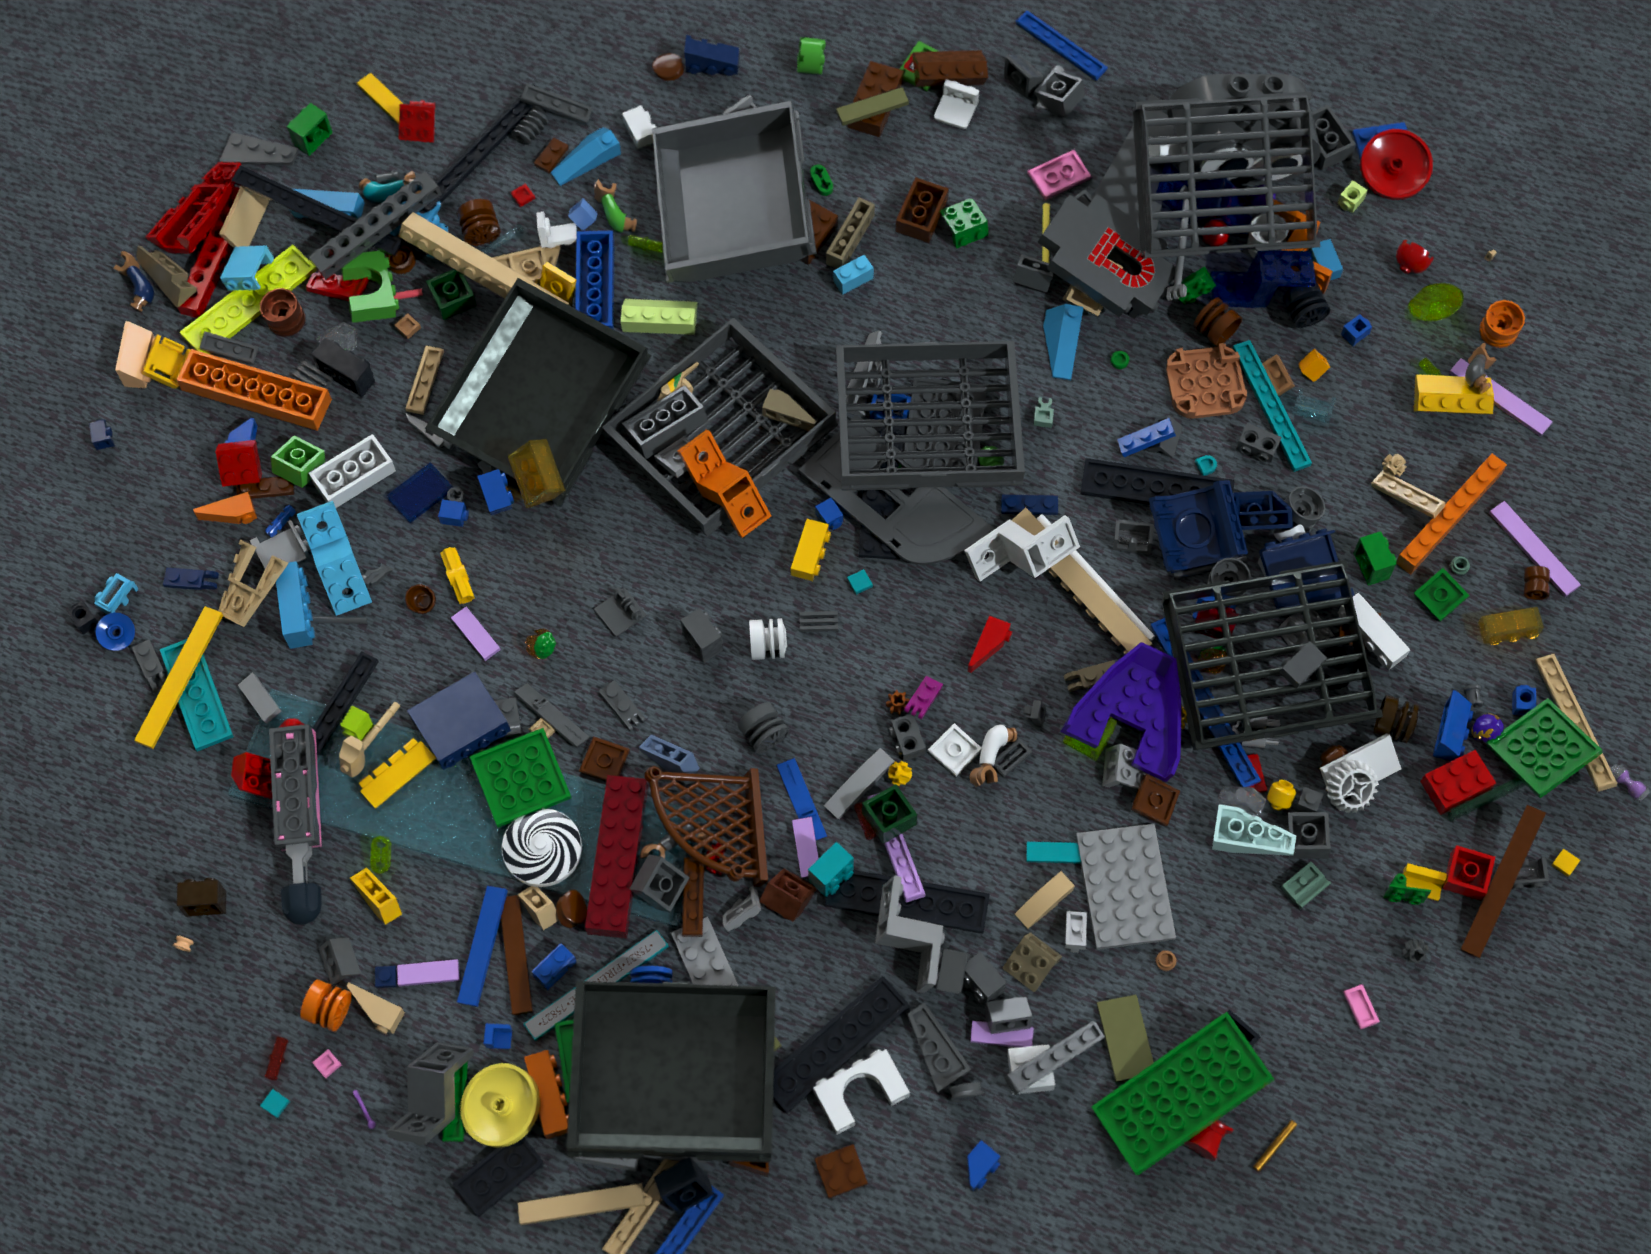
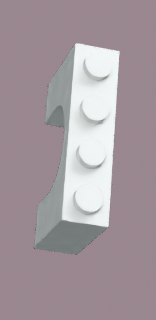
M886 1049L882 1052L881 1050L870 1054V1058L864 1061L863 1059L857 1060L852 1064L851 1068L847 1070L840 1069L833 1074L834 1077L828 1080L826 1078L816 1082L817 1086L813 1087V1091L836 1135L855 1126V1121L843 1099L844 1089L852 1080L860 1077L873 1079L880 1085L891 1106L908 1098L910 1095L907 1086Z

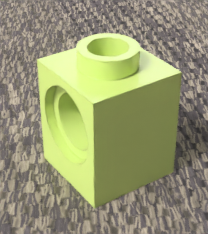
M1352 181L1340 195L1338 204L1343 210L1353 213L1365 199L1367 189Z

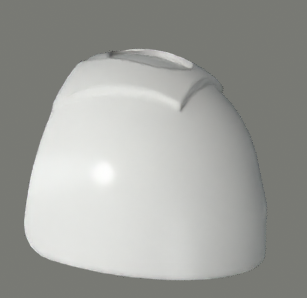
M1299 524L1286 531H1283L1281 528L1274 529L1273 534L1282 543L1281 540L1293 537V540L1299 539L1298 536L1305 534V530Z

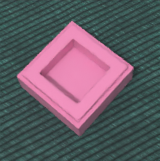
M329 1049L312 1062L325 1078L341 1066V1063Z

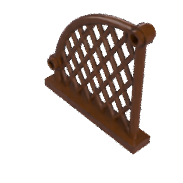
M651 766L647 769L644 777L650 783L651 795L657 814L672 839L686 853L705 866L727 874L731 881L737 882L742 877L753 878L754 887H761L768 881L759 772L757 768H750L744 777L661 772L660 768L656 766ZM659 780H672L667 785L658 787ZM676 780L693 781L695 784L685 788L677 783ZM700 782L719 783V785L710 790ZM724 783L742 784L743 786L733 791L725 786ZM676 786L682 791L674 795L667 789ZM699 787L706 793L698 796L691 792V790ZM722 788L730 794L722 798L715 792ZM745 790L746 799L739 795V793ZM659 792H663L671 798L663 802ZM688 794L694 800L687 803L680 799V797ZM711 795L718 801L711 805L704 798ZM736 797L742 802L735 806L727 800ZM675 800L683 806L675 810L668 804ZM700 802L707 808L699 811L692 805ZM723 803L731 809L722 812L716 807ZM747 805V813L739 808ZM664 808H666L672 813L667 815ZM688 808L695 815L688 818L681 812ZM713 810L719 816L711 819L705 813ZM736 811L743 817L736 821L728 815ZM677 815L684 821L677 825L669 819ZM702 817L708 823L700 826L693 820ZM725 818L732 824L724 827L717 822ZM747 819H748V828L741 824L742 822H744V821L747 820ZM689 823L697 829L689 833L682 827ZM714 825L720 831L713 834L706 830V828ZM737 826L744 830V832L736 835L730 829ZM677 830L685 836L682 838L681 835L677 832ZM703 832L709 838L701 841L694 835ZM726 833L733 837V839L725 842L719 836ZM749 834L750 843L742 838ZM690 838L698 844L692 847L686 840ZM715 840L722 846L714 849L707 843ZM739 841L746 847L737 850L731 845ZM704 847L710 853L704 856L697 849ZM725 848H728L729 850L734 852V854L729 857H726L725 855L721 854L720 851H722ZM750 849L751 858L745 855L744 852ZM716 855L723 859V861L718 863L709 858ZM740 856L747 862L739 865L732 860ZM752 864V869H744Z

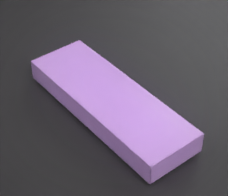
M467 607L451 617L455 625L485 661L500 651V647Z
M812 817L792 820L802 879L808 878V869L819 859Z
M458 959L397 965L398 986L460 981Z
M972 1021L970 1042L1018 1048L1032 1046L1034 1027L991 1034L987 1022Z

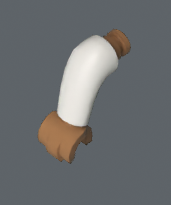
M996 725L988 730L984 737L979 765L981 767L973 769L970 773V782L975 787L984 783L985 775L987 783L998 782L997 773L992 766H994L999 748L1006 745L1009 741H1016L1017 731L1015 728Z

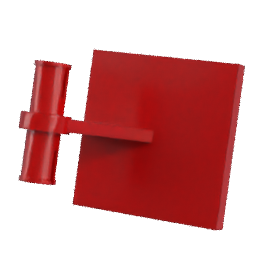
M425 100L420 102L410 101V104H399V140L434 143L436 104L425 102Z

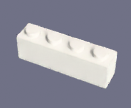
M1357 593L1353 596L1362 640L1366 648L1371 652L1373 651L1378 657L1381 665L1386 666L1390 670L1407 657L1410 649L1368 602ZM1344 605L1338 611L1339 617L1346 616Z

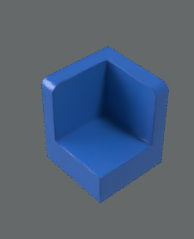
M486 1024L485 1047L510 1049L512 1039L511 1025Z

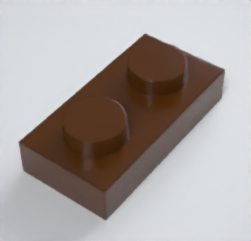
M553 138L534 162V166L550 174L569 149V146Z

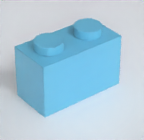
M865 255L833 271V282L842 295L874 278V268Z

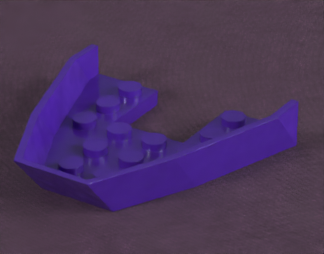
M1143 642L1139 643L1114 663L1075 705L1060 732L1096 749L1109 716L1143 732L1131 766L1167 782L1174 776L1181 757V692L1176 658Z

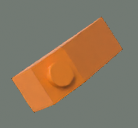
M248 492L193 509L197 519L205 521L248 524L257 518Z

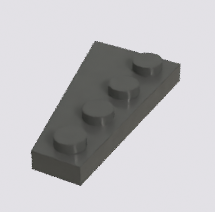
M231 133L219 162H240L242 165L270 164L293 166L299 149Z
M925 1003L908 1013L909 1021L938 1094L968 1074L971 1068Z

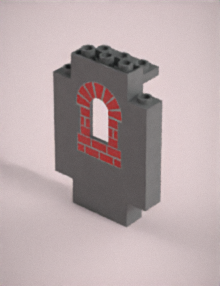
M1098 194L1095 195L1088 207L1069 195L1038 240L1039 244L1055 254L1047 269L1118 317L1123 312L1127 314L1131 307H1133V310L1129 316L1133 319L1138 314L1147 316L1150 311L1154 313L1160 304L1157 302L1158 299L1164 298L1167 293L1166 287L1174 282L1176 267L1165 260L1164 257H1141L1139 222ZM1153 238V250H1166L1165 248L1169 244L1162 238ZM1113 247H1116L1138 262L1141 267V273L1136 276L1131 275L1106 259Z

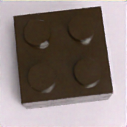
M205 878L204 881L186 879L184 882L177 883V907L186 917L226 914L227 891L215 878Z

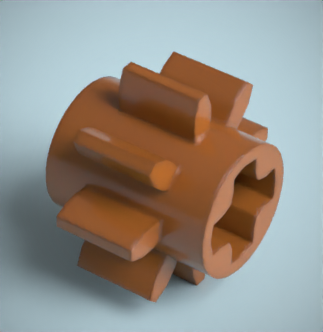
M896 690L893 695L888 694L890 701L886 702V707H891L890 713L898 712L900 716L901 711L905 709L910 699H905L906 692L899 693Z

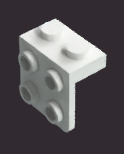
M946 79L943 96L934 114V119L966 129L978 104L979 90Z

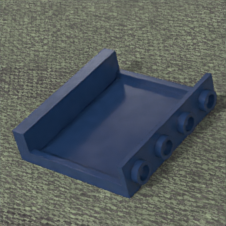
M1326 528L1316 531L1315 535L1310 536V533L1299 535V539L1293 540V537L1281 540L1282 543L1276 544L1275 541L1264 544L1265 548L1259 550L1266 577L1279 575L1280 571L1338 562L1331 534L1335 533V530L1327 531ZM1337 574L1303 580V584L1336 580ZM1289 582L1269 587L1272 591L1295 587L1296 584L1295 582ZM1340 587L1306 592L1308 603L1342 598ZM1351 588L1352 596H1354L1353 588ZM1297 594L1273 598L1276 609L1300 605Z
M476 672L469 674L407 710L411 720L420 731L443 770L454 766L464 758L470 757L477 750L487 747L491 742L504 737L511 731L506 718Z

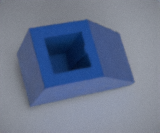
M982 1140L967 1157L969 1185L972 1191L976 1188L980 1190L987 1182L985 1178L989 1172L993 1174L1000 1166L998 1162L1000 1155Z

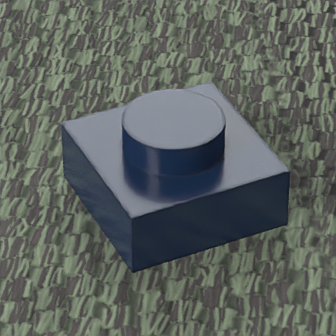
M396 966L375 967L376 988L396 987Z

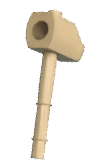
M394 702L386 710L385 714L362 741L354 736H350L343 741L339 754L340 770L353 778L363 770L365 765L364 751L400 708L397 702Z

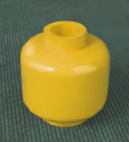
M1279 780L1271 785L1267 800L1271 803L1272 808L1282 810L1291 807L1296 796V790L1293 788L1294 785L1286 780Z

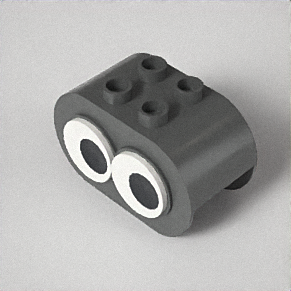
M1212 74L1197 78L1181 86L1173 93L1169 100L1199 98L1201 101L1245 99L1248 95L1307 92L1305 84L1299 78L1287 74ZM1299 102L1268 104V112L1300 110ZM1260 104L1191 108V116L1261 112ZM1183 109L1167 110L1169 118L1184 117ZM1311 111L1313 161L1315 164L1320 156L1321 149ZM1300 117L1268 119L1269 130L1301 129ZM1261 120L1191 124L1192 135L1262 131ZM1175 125L1177 136H1185L1184 125ZM1301 136L1270 138V149L1302 147ZM1261 138L1193 142V154L1263 150ZM1179 143L1181 154H1186L1185 143ZM1302 155L1271 156V168L1303 166ZM1263 157L1194 161V172L1264 168ZM1186 162L1179 163L1180 173H1187ZM1303 173L1272 175V183L1289 181ZM1264 176L1199 179L1195 180V184H1265Z

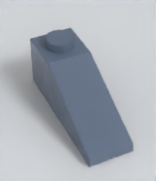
M650 735L639 746L640 751L668 772L695 774L699 770L692 752L656 736Z

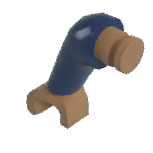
M122 251L121 256L126 260L125 264L122 267L115 265L114 269L122 275L128 276L135 287L133 292L135 297L133 299L134 303H131L130 306L142 312V306L145 307L147 303L151 304L153 301L154 289L139 270V262L130 253Z

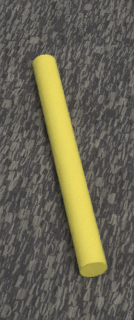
M1048 203L1043 204L1042 234L1050 224V204ZM1042 246V261L1049 263L1050 251Z

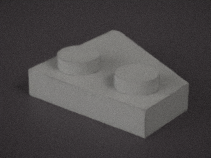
M754 886L748 889L751 894L744 901L739 898L733 907L722 916L723 925L728 932L738 928L744 921L755 917L761 911L758 891Z

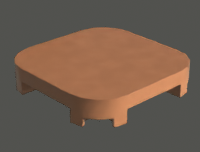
M1219 343L1218 347L1186 351H1183V348H1179L1170 355L1166 364V374L1172 404L1179 415L1185 418H1203L1233 414L1243 408L1247 398V390H1245L1238 351L1235 352L1233 349L1225 346L1226 344Z

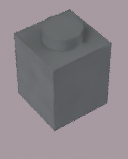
M1304 787L1295 811L1317 812L1323 794Z

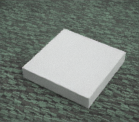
M953 724L927 752L956 777L981 753L982 748L956 724Z

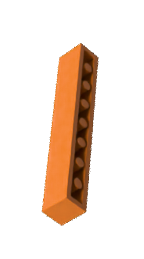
M1492 453L1445 504L1442 511L1434 519L1432 518L1401 552L1397 559V565L1411 575L1502 475L1507 464Z

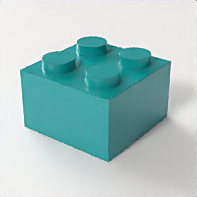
M834 843L808 869L809 882L825 897L829 893L831 895L834 894L840 887L839 884L843 880L847 881L853 875L854 858L840 844Z

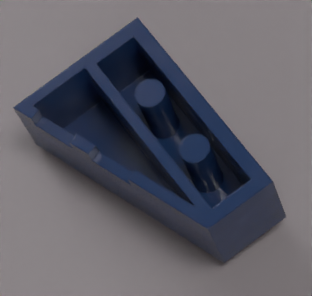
M686 35L684 49L686 72L692 74L707 73L709 75H738L740 60L738 47L722 43L714 45L707 43L706 39L698 41L691 39L690 35Z

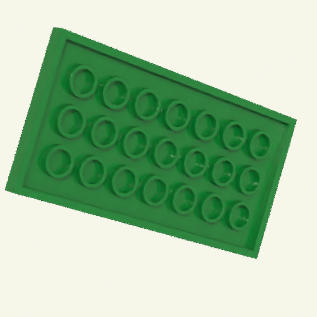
M1225 1012L1094 1104L1092 1109L1134 1173L1138 1176L1275 1079L1233 1019Z

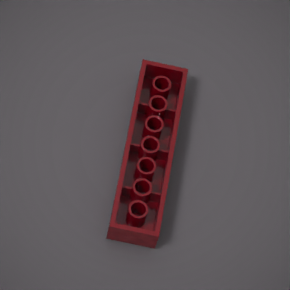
M607 775L585 924L588 935L627 938L634 893L630 890V887L636 878L648 793V782L643 778Z

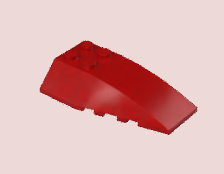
M218 162L202 178L204 181L201 184H195L191 188L192 192L186 199L182 197L177 201L179 205L175 209L170 208L148 233L146 239L168 253H192L196 249V245L207 236V232L221 214L235 185L232 179L242 164L240 162Z

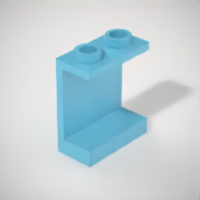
M267 246L235 247L220 279L228 291L260 290V285L255 279L256 272L260 264H272L274 257Z

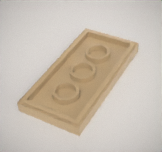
M240 187L220 231V235L233 248L250 246L270 200Z

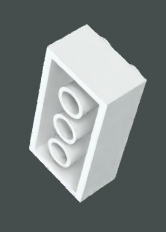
M372 434L314 469L309 475L327 503L333 501L337 508L396 470L392 460Z

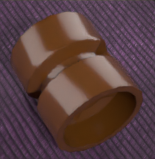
M1543 566L1527 567L1524 571L1525 598L1534 600L1547 599L1550 595V587L1548 585L1550 570Z

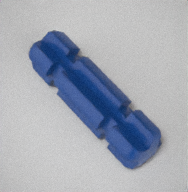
M287 505L283 509L284 512H281L272 521V525L265 529L268 536L274 537L278 533L277 530H281L290 520L289 517L296 513L292 506Z

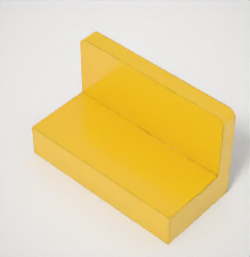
M1407 863L1403 870V875L1407 879L1406 887L1431 890L1427 898L1438 901L1447 873Z

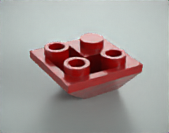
M248 752L233 757L231 776L239 790L272 799L271 759Z

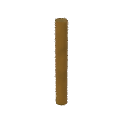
M1290 1120L1254 1164L1253 1168L1257 1172L1261 1171L1297 1127L1293 1120Z

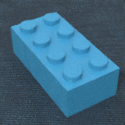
M297 561L289 562L276 581L282 634L290 649L313 645L312 638H315L314 627H311L310 622L313 621V615L308 606L311 600L309 592L306 591L308 579L304 575L303 567L300 568Z

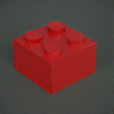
M256 440L218 444L215 453L222 487L260 482L262 470Z
M1456 845L1450 855L1446 871L1447 877L1442 889L1482 900L1488 891L1495 857Z

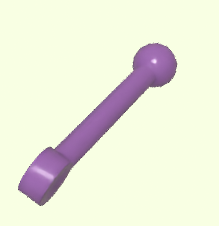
M353 1091L368 1121V1127L370 1129L375 1128L376 1123L372 1121L358 1091Z

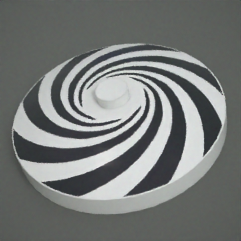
M540 809L515 819L506 830L502 841V856L509 872L520 882L534 887L552 886L565 880L576 869L582 854V841L576 825L569 817L552 809Z

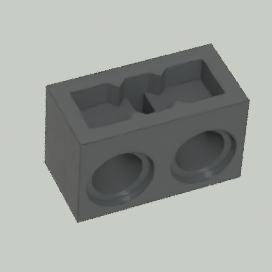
M1247 423L1236 449H1239L1242 454H1251L1257 457L1261 462L1271 463L1282 437ZM1263 447H1269L1271 450H1266Z
M910 714L891 720V727L888 730L891 739L895 738L896 740L895 750L897 756H901L903 761L925 755L926 747L915 717ZM900 727H906L908 731L900 732L898 729ZM907 744H911L914 746V748L912 750H908L904 746Z

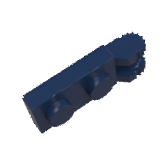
M166 568L163 586L181 589L216 590L217 584L204 581V578L218 579L219 573L209 570Z

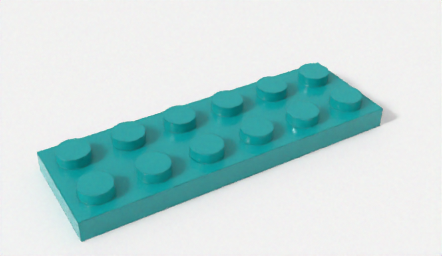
M187 639L159 649L168 675ZM203 653L178 701L196 751L234 737Z

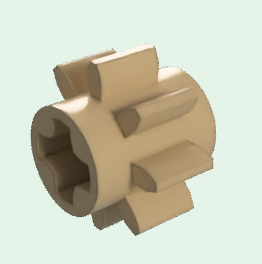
M1388 454L1382 463L1384 465L1383 471L1400 477L1405 471L1406 466L1404 464L1406 461L1399 454H1394L1393 457Z

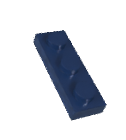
M1001 495V514H1019L1026 507L1032 515H1058V496Z

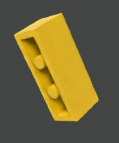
M806 519L791 566V576L813 581L814 576L819 575L821 565H818L820 559H824L826 552L824 545L825 542L829 543L831 537L829 524Z

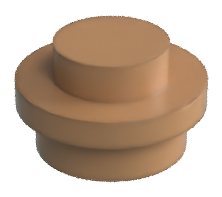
M1162 951L1156 957V964L1161 970L1170 971L1176 965V957L1170 951Z

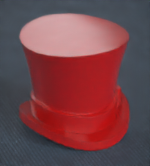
M1217 1120L1183 1145L1211 1161H1216L1222 1137L1225 1134L1232 1133L1234 1129Z

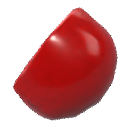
M1217 219L1207 222L1203 228L1227 225ZM1229 234L1202 235L1204 242L1212 247L1225 244L1229 238Z

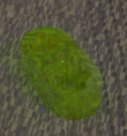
M386 836L375 837L371 843V869L374 873L382 874L387 872L391 865V841ZM382 839V843H385L386 846L382 848L380 853L381 848L377 846V843L381 842ZM380 856L381 863H385V867H382L381 870L376 866V863L380 862Z

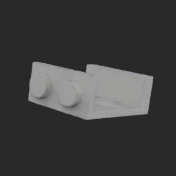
M291 520L288 521L290 529L261 543L257 537L250 540L251 544L256 547L255 551L265 569L272 555L288 563L295 561L299 563L310 557L308 553L311 550L306 540L302 541L300 536L303 534L299 526H294Z

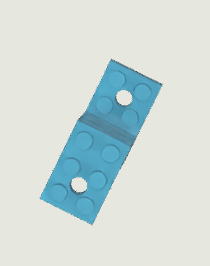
M331 501L298 513L297 517L336 616L372 603L334 502ZM324 521L327 523V526L324 529H319L317 524ZM345 588L352 589V593L349 595L342 594V591Z

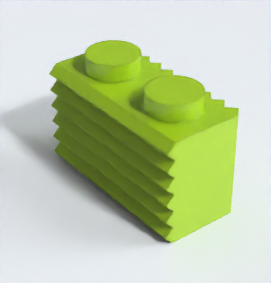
M351 706V709L348 710L349 713H346L347 716L342 720L343 723H340L343 729L342 734L347 738L354 736L362 741L374 725L368 713Z

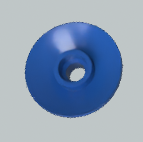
M110 613L102 617L98 622L96 637L104 648L119 651L132 643L135 637V626L128 616L122 613ZM116 629L120 630V634L118 636H114L113 632Z

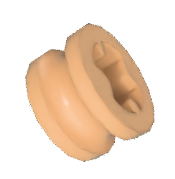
M177 936V942L173 946L190 952V945H193L194 942L188 938Z

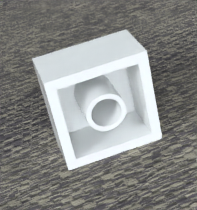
M1050 1045L1008 1049L1009 1072H1013L1049 1049ZM1053 1071L1018 1094L1054 1090Z

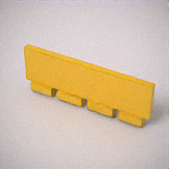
M414 738L403 746L407 752L406 754L399 749L387 759L391 764L390 767L383 762L372 771L376 776L375 779L368 775L358 783L362 788L360 792L375 809L437 759L422 741L418 743Z

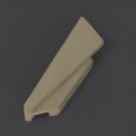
M138 246L136 258L139 264L176 307L181 306L196 292L197 288L185 281L188 280V273L163 252L155 250L153 253H149L142 246Z

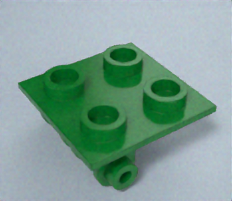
M1397 874L1383 898H1389L1390 902L1404 900L1409 901V904L1420 905L1427 899L1431 890L1406 887V876Z

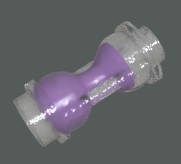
M1622 763L1620 765L1615 764L1611 771L1616 782L1625 784L1633 800L1641 803L1651 792L1648 786H1645L1640 781L1631 780L1628 770L1623 767Z

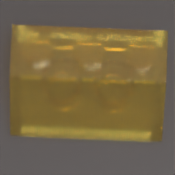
M547 439L529 440L508 456L526 508L555 499L565 492Z

